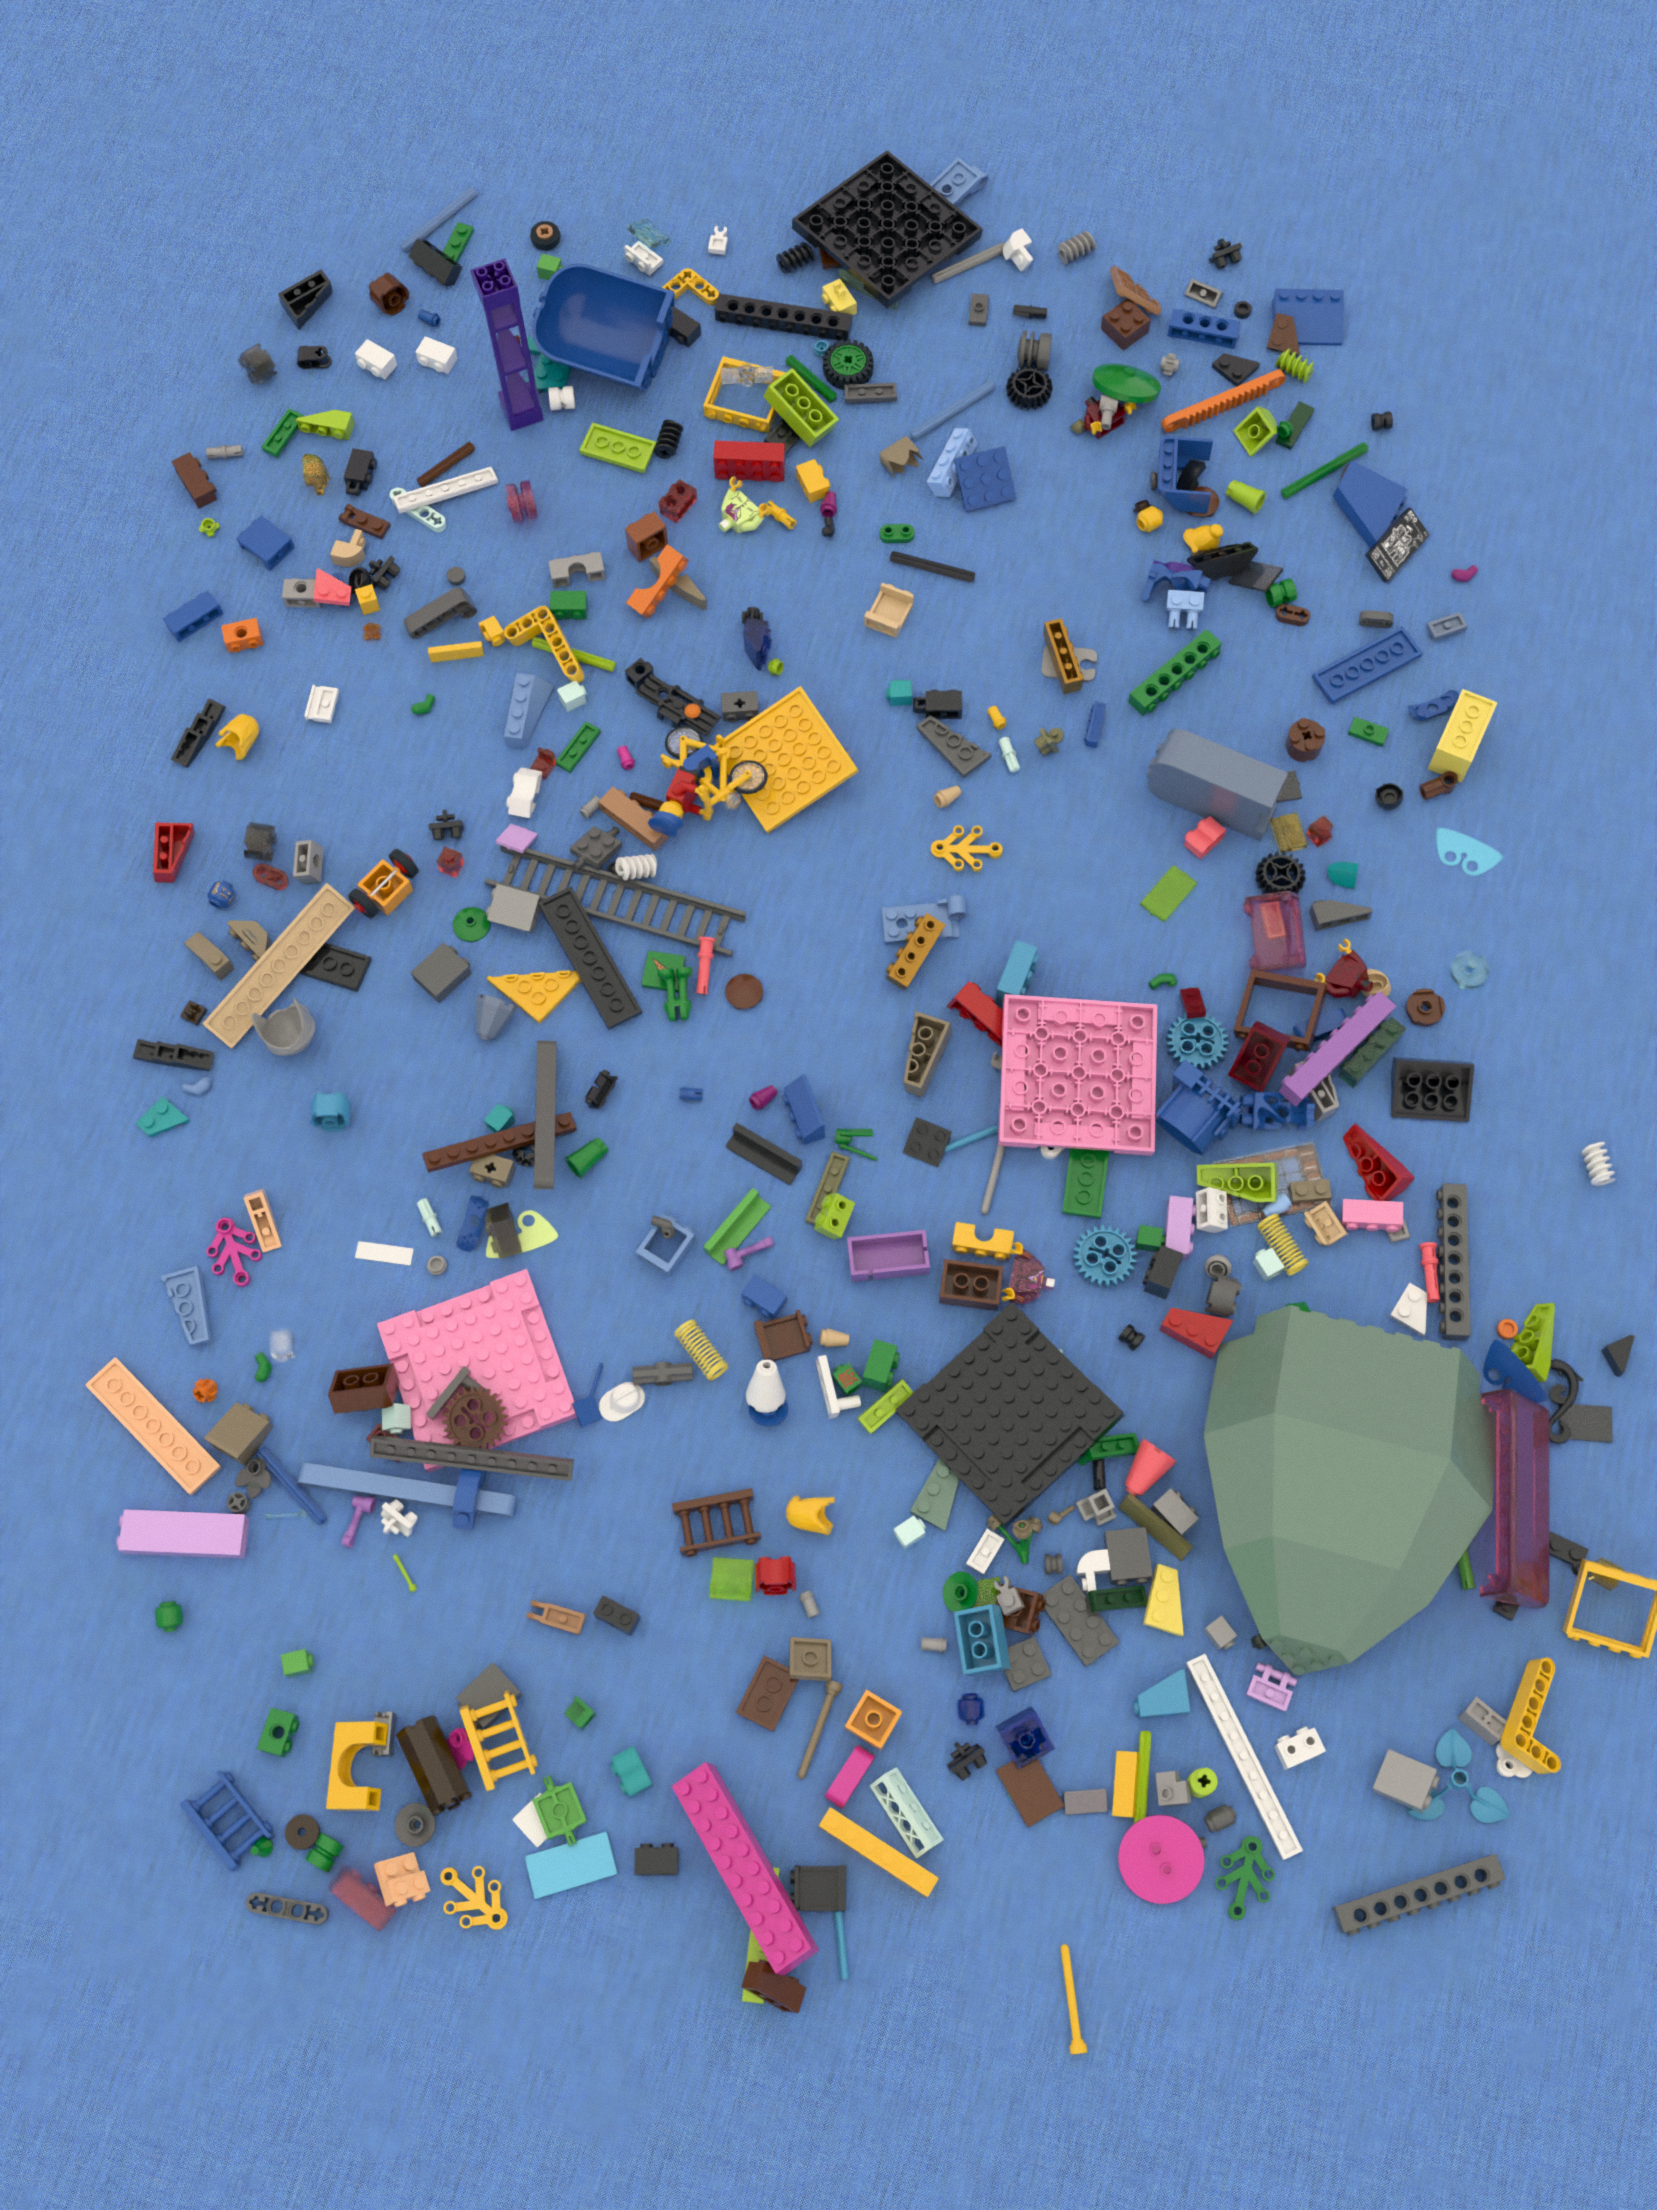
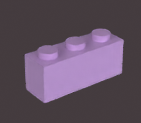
M1170 1196L1167 1204L1164 1246L1184 1253L1182 1259L1186 1260L1193 1250V1242H1190V1235H1194L1195 1224L1191 1223L1192 1217H1195L1196 1205H1193V1198Z

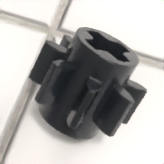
M748 607L747 612L742 611V623L748 629H757L758 624L763 625V612H760V609L757 607Z

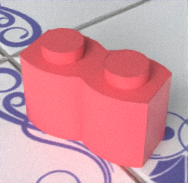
M1211 816L1206 819L1203 818L1197 824V828L1194 831L1190 830L1185 835L1184 846L1199 859H1202L1224 838L1226 829Z

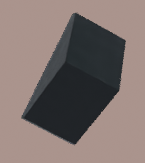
M1634 1335L1622 1338L1601 1350L1614 1375L1620 1377L1625 1372L1635 1338Z

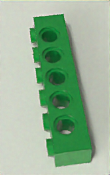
M1206 629L1129 694L1128 703L1142 716L1148 712L1151 713L1158 703L1167 700L1171 692L1179 690L1183 682L1192 679L1196 671L1204 669L1212 658H1217L1221 653L1222 642Z

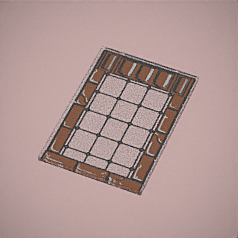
M1314 1141L1212 1162V1164L1278 1163L1279 1184L1277 1194L1284 1193L1290 1201V1182L1325 1179ZM1226 1193L1227 1217L1230 1228L1261 1222L1266 1218L1262 1210L1269 1202H1254ZM1324 1200L1327 1201L1331 1207L1333 1206L1331 1200ZM1324 1201L1292 1203L1288 1211L1279 1214V1218L1311 1211Z

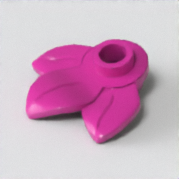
M456 1728L451 1732L447 1741L462 1770L468 1760L473 1761L474 1752L467 1731L464 1728Z

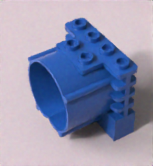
M1185 1059L1173 1073L1172 1090L1174 1092L1156 1112L1157 1119L1155 1120L1182 1145L1193 1153L1203 1156L1213 1142L1216 1143L1218 1139L1222 1141L1227 1135V1131L1229 1129L1233 1130L1237 1126L1240 1119L1239 1116L1241 1115V1103L1239 1101L1235 1102L1229 1093L1224 1092L1220 1086L1218 1087L1211 1079L1206 1078L1203 1072Z

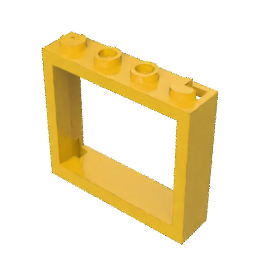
M723 356L703 405L704 416L710 419L721 420L728 424L740 425L743 428L770 433L777 415V411L772 406L767 419L714 406L726 373L771 385L786 372Z
M1582 1559L1562 1630L1568 1634L1567 1637L1576 1641L1582 1638L1588 1640V1644L1600 1647L1603 1644L1609 1646L1608 1650L1621 1653V1650L1629 1652V1656L1641 1659L1642 1656L1649 1658L1657 1630V1580ZM1588 1571L1655 1590L1640 1646L1572 1627Z

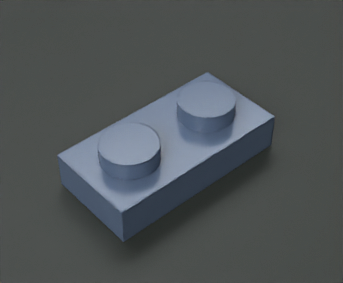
M1461 612L1431 621L1427 623L1426 627L1433 641L1465 631L1468 626Z

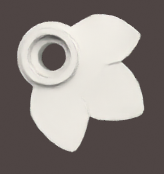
M1501 1741L1496 1747V1754L1499 1758L1496 1764L1498 1773L1504 1777H1512L1514 1775L1520 1778L1528 1777L1533 1770L1505 1751Z

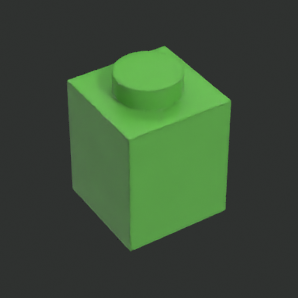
M542 254L537 264L538 278L549 280L556 271L563 268L561 258Z
M302 1649L281 1654L284 1676L290 1678L313 1672L312 1666L315 1665L314 1657L308 1650Z

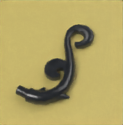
M1554 1358L1551 1360L1550 1368L1557 1371L1559 1376L1563 1374L1567 1378L1569 1391L1566 1397H1562L1561 1393L1566 1392V1388L1563 1385L1556 1384L1551 1387L1549 1391L1551 1401L1561 1406L1547 1422L1545 1435L1550 1442L1563 1444L1571 1436L1569 1426L1560 1421L1558 1425L1563 1430L1560 1435L1553 1434L1551 1428L1573 1405L1578 1394V1381L1583 1382L1584 1380L1569 1364Z

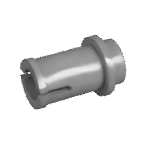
M593 796L585 806H581L580 814L586 819L592 817V813L599 807L598 801L600 798Z
M811 1590L799 1595V1602L803 1603L808 1618L820 1614L813 1598L815 1595L811 1593Z
M922 1637V1651L946 1652L947 1639H943V1637L940 1639Z

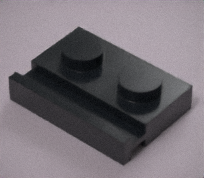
M782 418L765 438L764 443H785L786 455L800 437Z

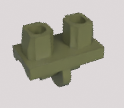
M1044 728L1040 729L1041 735L1034 740L1040 752L1044 756L1051 751L1055 754L1058 753L1059 749L1056 744L1062 742L1064 738L1063 731L1060 728H1053L1047 734Z

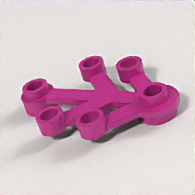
M227 1217L221 1218L215 1226L217 1235L211 1246L206 1249V1253L210 1258L218 1257V1248L225 1238L226 1246L218 1261L212 1266V1272L217 1276L223 1275L225 1272L224 1265L229 1256H231L235 1269L233 1281L237 1286L245 1287L250 1283V1276L243 1270L238 1252L249 1256L254 1262H259L262 1259V1253L258 1249H251L235 1242L232 1235L243 1238L249 1245L254 1244L257 1237L253 1232H246L235 1227L232 1219ZM225 1225H229L227 1230H223ZM252 1235L253 1239L251 1241H247L248 1236ZM216 1249V1252L211 1255L210 1251ZM254 1253H259L257 1258H253ZM217 1267H221L219 1272H215ZM246 1277V1280L241 1283L240 1279Z

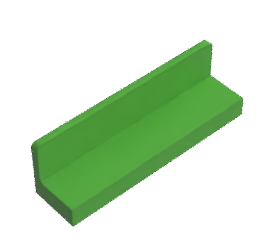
M752 1188L703 1246L704 1252L721 1265H724L727 1261L724 1251L730 1248H735L736 1250L771 1208L768 1203L759 1197L757 1190Z

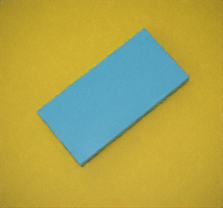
M607 1831L577 1840V1844H573L570 1847L567 1843L525 1856L535 1899L618 1874Z

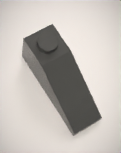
M1334 900L1315 901L1309 910L1315 931L1368 920L1373 912L1372 908Z

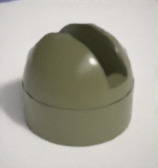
M1079 419L1070 428L1074 433L1081 434L1085 430L1083 420Z

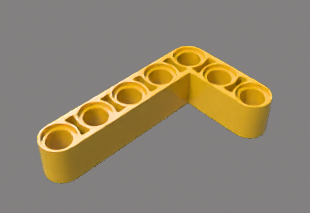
M546 606L534 609L505 627L504 636L513 646H520L543 632L568 679L571 682L577 681L578 683L583 681L584 672L555 616Z
M1548 1657L1533 1659L1527 1663L1501 1736L1503 1749L1537 1774L1556 1773L1561 1767L1559 1757L1532 1737L1555 1673V1664Z

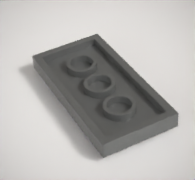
M1068 1575L1042 1594L1044 1596L1043 1599L1046 1601L1045 1612L1085 1667L1119 1644L1118 1639L1099 1613L1091 1612L1088 1598L1071 1575Z

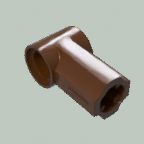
M1447 771L1441 777L1421 784L1419 786L1420 794L1425 800L1443 793L1449 794L1455 789L1458 777L1454 772ZM1444 781H1450L1452 784H1446Z

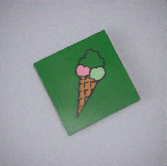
M648 951L642 987L667 991L664 980L657 975V970L673 969L675 973V992H679L676 969L684 967L685 956Z

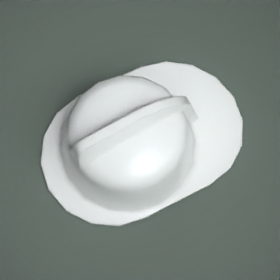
M625 1382L616 1386L601 1398L599 1402L601 1415L609 1421H619L642 1407L645 1398L643 1389L639 1385H634L633 1382Z

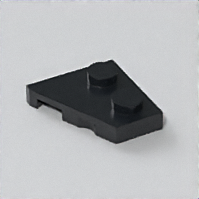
M1225 353L1212 363V368L1236 387L1241 385L1260 366L1259 362Z

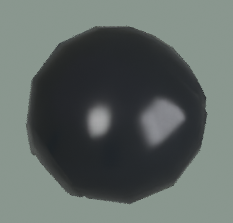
M357 567L350 572L348 585L351 587V594H356L355 589L372 584L371 576L365 568Z
M1393 783L1383 784L1376 789V803L1380 808L1393 810L1401 804L1403 790Z

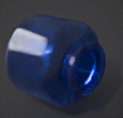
M978 1693L962 1694V1698L957 1701L958 1718L966 1721V1725H977L978 1720L985 1717L984 1699L979 1697Z

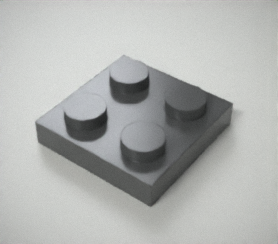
M1035 1636L1008 1647L1011 1669L1004 1670L1013 1692L1051 1676Z

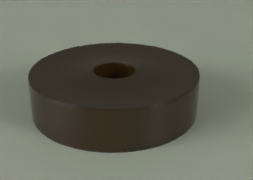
M305 1814L293 1817L285 1828L286 1841L291 1847L298 1850H307L313 1847L320 1835V1826L317 1820ZM302 1828H305L306 1834L304 1836H300L299 1834Z

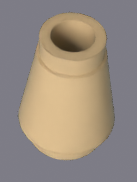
M956 785L937 791L933 796L934 802L939 808H946L961 795V790Z
M826 1328V1330L821 1329L819 1343L824 1345V1347L848 1346L849 1334Z

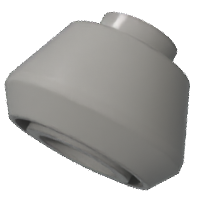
M1222 1254L1211 1256L1206 1260L1204 1266L1207 1275L1213 1279H1216L1213 1277L1214 1273L1229 1276L1232 1270L1228 1258Z

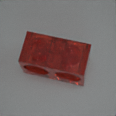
M680 479L675 484H672L669 492L662 496L659 501L660 514L678 523L697 500L696 488Z

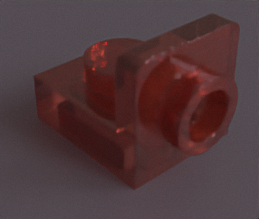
M539 747L537 750L538 756L530 769L542 771V778L546 780L555 766L556 758L551 750Z

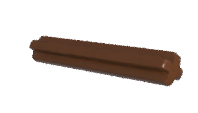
M467 442L418 477L417 483L421 487L426 486L475 450L474 445L471 442Z

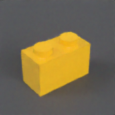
M815 459L796 466V477L809 503L825 498L826 493L831 488L828 478L823 476L822 466L818 465Z

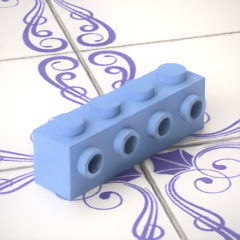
M954 429L930 474L927 484L935 496L950 497L958 481L953 459L973 453L977 441L970 429Z

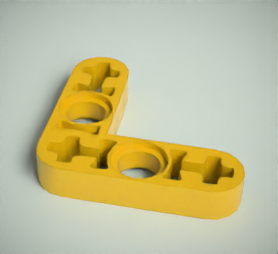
M689 268L682 270L662 287L674 291L675 299L689 289L708 305H715L719 295L715 287ZM699 284L704 286L702 289H696L695 287ZM674 285L680 286L678 290H673L671 287Z

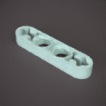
M394 488L390 492V498L394 505L393 496L406 493L402 488ZM428 505L406 511L407 514L434 532H443L446 529L447 524L443 515ZM422 512H429L427 517L420 516Z

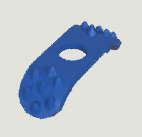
M1449 690L1436 699L1415 706L1409 705L1408 709L1410 714L1414 716V719L1424 721L1454 709L1460 695L1456 690ZM1430 705H1435L1438 708V710L1436 712H1431L1427 709V707Z
M470 1196L466 1215L457 1239V1246L463 1251L473 1250L481 1234L488 1210V1202L481 1198V1196ZM471 1216H476L479 1219L478 1226L473 1227L469 1224Z

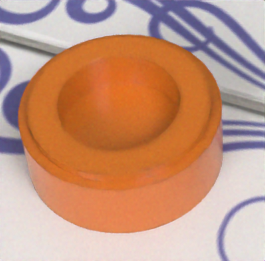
M1504 1319L1497 1325V1334L1502 1339L1510 1340L1516 1336L1518 1326L1513 1320Z

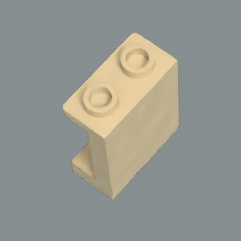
M881 583L880 592L873 606L864 615V626L897 638L914 605V595L909 591L895 588L891 584Z

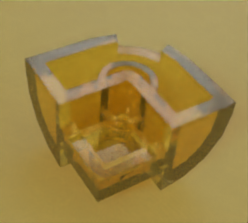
M304 454L302 464L303 478L306 486H314L317 496L324 495V488L328 484L327 480H330L326 465L315 454Z

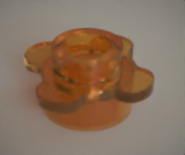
M375 623L366 624L363 627L365 632L363 638L366 641L370 639L379 640L381 638L379 632L381 626Z

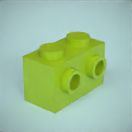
M838 1193L828 1194L822 1201L823 1207L821 1212L815 1218L814 1230L832 1240L842 1238L855 1203Z

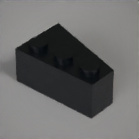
M321 269L278 293L281 306L298 330H300L330 297L333 291L330 280Z

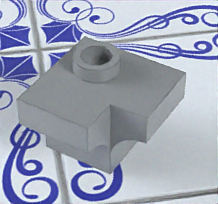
M1101 1489L1075 1502L1083 1521L1094 1518L1097 1526L1116 1517L1114 1512L1115 1506L1106 1489Z
M1178 1771L1156 1773L1159 1806L1174 1807L1191 1803L1189 1781H1181Z

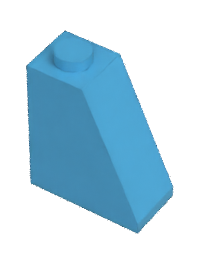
M1185 1669L1177 1671L1137 1695L1136 1701H1133L1134 1714H1138V1719L1186 1715L1191 1712Z

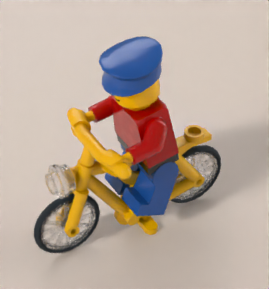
M690 726L677 727L666 736L665 748L672 757L680 760L671 759L664 754L660 757L664 767L670 769L673 766L678 770L666 793L667 802H664L659 811L655 812L653 817L649 819L648 825L656 832L676 837L677 830L683 827L681 819L687 812L698 816L701 814L704 820L709 821L714 812L712 806L721 801L724 802L727 809H736L741 802V799H739L740 795L736 792L753 794L760 791L767 783L768 773L759 762L743 761L732 768L729 775L730 783L727 785V760L730 759L731 753L728 748H725L724 738L718 734L716 736V745L713 746L703 743L702 735L695 728ZM712 776L714 779L720 777L719 789L711 784ZM710 792L714 795L712 798L709 797ZM697 795L704 802V809L692 804Z

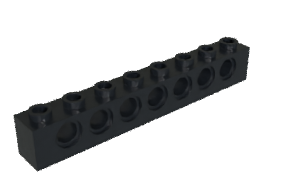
M719 293L715 307V320L722 323L727 322L837 341L843 339L847 341L852 328V314Z

